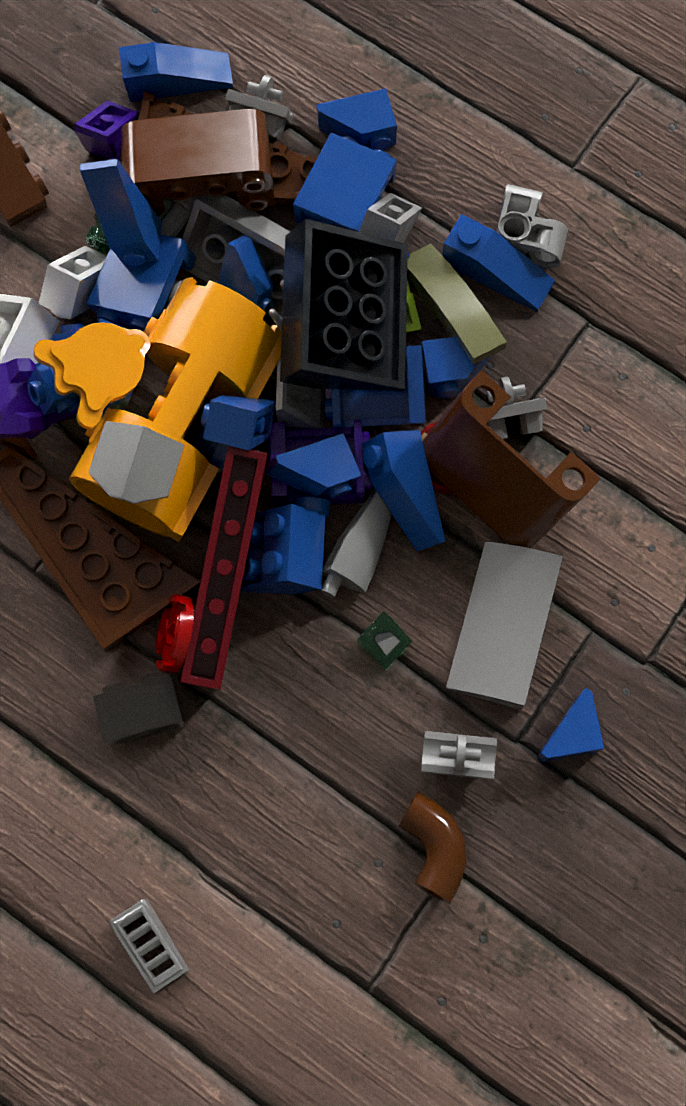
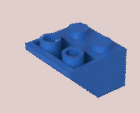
M294 504L255 513L240 592L300 594L321 590L325 515Z

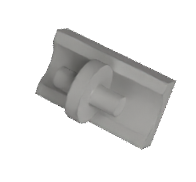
M264 75L260 84L248 82L246 91L256 94L257 97L228 89L225 100L230 104L229 111L256 109L263 112L266 116L268 137L270 139L278 141L285 125L292 126L295 115L290 113V108L269 101L272 99L281 102L283 97V91L273 88V77Z
M508 376L499 378V386L511 398L491 418L487 425L502 439L508 438L504 417L517 415L520 435L542 431L543 417L541 410L547 409L546 398L514 403L515 397L526 395L525 385L512 386ZM487 391L488 401L493 402L492 394Z
M425 731L421 772L493 780L497 738Z

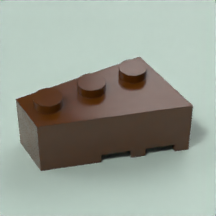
M0 109V212L9 227H12L47 208L44 196L48 195L49 192L39 174L32 177L25 164L31 161L21 143L13 144L7 132L12 130Z

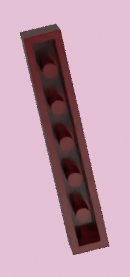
M228 445L194 613L191 641L181 678L182 683L221 689L267 453L248 451Z

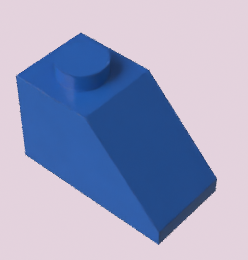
M386 88L316 104L317 124L320 131L328 135L333 133L341 137H351L360 145L372 150L378 149L383 151L392 145H396L397 124Z
M243 235L228 243L218 284L241 294L266 312L263 317L265 321L269 317V311L273 308V300H270L274 285L252 239Z
M455 337L422 341L423 371L427 397L437 395L440 399H447L457 396L480 372L490 357L472 365Z
M226 395L212 399L210 404L207 403L201 417V426L205 427L203 439L248 451L269 439L276 401Z
M344 433L277 455L264 468L268 476L311 497H321L329 494L331 499L338 498L352 491L350 485L362 476Z

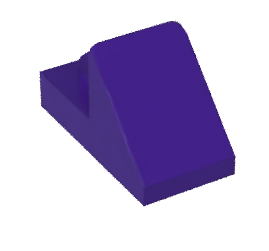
M107 100L75 123L74 132L87 152L107 160L118 159L119 161L122 127L128 122L138 120L139 112Z

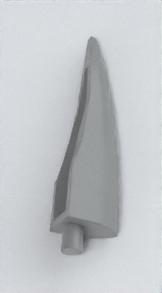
M373 488L361 509L335 542L323 567L322 576L326 577L321 593L328 597L335 598L340 585L361 593H366L379 561L392 515L375 488Z

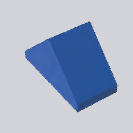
M585 688L578 695L536 757L542 762L595 754L604 749L593 693Z

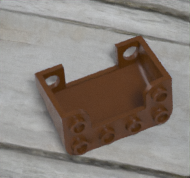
M240 109L143 119L128 122L122 127V166L158 217L164 213V199L185 200L189 196L199 195L218 197L228 192H237L238 202L251 211H260L267 207L276 206L267 120L265 114L260 110Z
M481 370L463 389L424 438L423 446L429 472L509 545L531 548L573 509L601 478L572 451L547 478L540 474L487 425L491 418L508 402L511 396ZM479 388L486 389L492 394L493 405L489 408H481L474 403L472 397ZM565 470H575L582 476L583 484L577 490H571L564 485L562 475Z

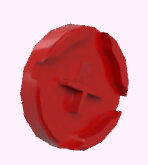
M174 594L169 597L168 601L173 605L171 609L165 608L161 614L155 642L156 653L162 654V661L157 660L155 662L160 672L170 674L178 673L184 663L194 623L193 601L189 596Z

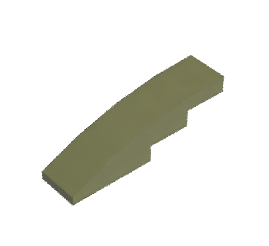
M432 244L409 254L410 257L407 259L408 278L434 320L439 318L449 336L457 339L472 365L506 349L507 341L485 308L451 264Z

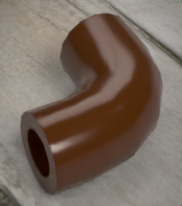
M417 792L398 826L422 841L426 849L425 864L414 884L429 895L447 904H451L460 887L467 864L465 838L450 813L436 801Z

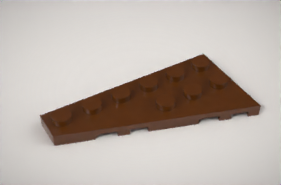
M9 446L0 452V500L106 652L162 614L165 608L172 607L173 604L168 601L169 597L174 594L187 596L200 587L201 582L183 571L164 555L159 554L139 537L94 505L92 506L77 493L47 474L45 470L14 448Z

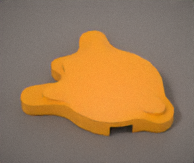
M92 323L80 328L66 339L59 341L44 339L38 341L34 346L33 356L37 362L53 370L56 393L67 395L74 392L79 395L77 422L85 429H94L98 425L105 407L112 402L123 399L139 383L144 370L145 354L150 349V339L146 333L138 329L128 330L111 323Z

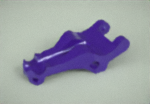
M16 358L0 364V438L18 437L33 439L63 420L77 418L78 408L64 415H59L57 411L44 416L40 406L32 402L28 393L27 382L36 364L30 358Z

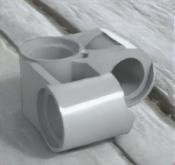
M507 184L499 214L500 219L497 233L537 266L542 268H555L559 266L568 235L567 226L554 219L536 217L543 192ZM514 233L519 237H510L507 234Z

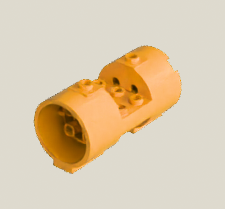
M193 277L182 280L169 305L163 310L159 319L151 317L143 331L150 339V349L146 353L147 356L159 369L169 376L164 396H158L149 412L148 419L128 411L107 408L98 425L94 429H87L85 435L90 437L88 446L69 477L70 483L79 492L102 508L142 529L161 536L170 537L177 542L180 541L219 470V468L210 464L196 448L183 440L206 398L212 400L221 395L258 399L281 357V330L276 325L270 327L263 320L265 311L241 294L213 281H208L206 287L196 285L197 282ZM105 421L145 426L184 445L168 498L135 504L110 497L89 475V469Z

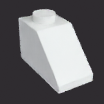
M83 246L48 264L39 304L50 309L55 316L69 320L88 310L90 307L87 305V301L107 256L87 246Z

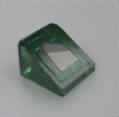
M385 611L357 639V644L385 670L412 643V640Z

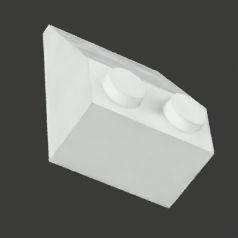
M0 294V364L16 358H30L37 364L38 362L33 356L35 344L44 339L52 340V335L55 333L60 321L32 298Z

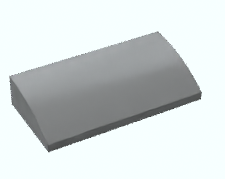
M485 542L448 677L447 690L515 709H523L563 556L521 546Z

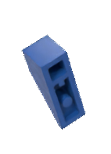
M157 42L119 47L122 76L129 102L142 101L143 91L155 95L157 99L233 88L228 53Z
M118 159L80 164V173L107 243L124 265L141 266L147 262L159 261L162 221Z
M463 214L460 215L443 244L442 256L451 264L455 271L535 312H538L555 282V279L497 232Z
M420 430L383 432L362 443L363 461L367 467L369 480L416 551H423L444 543L445 537Z

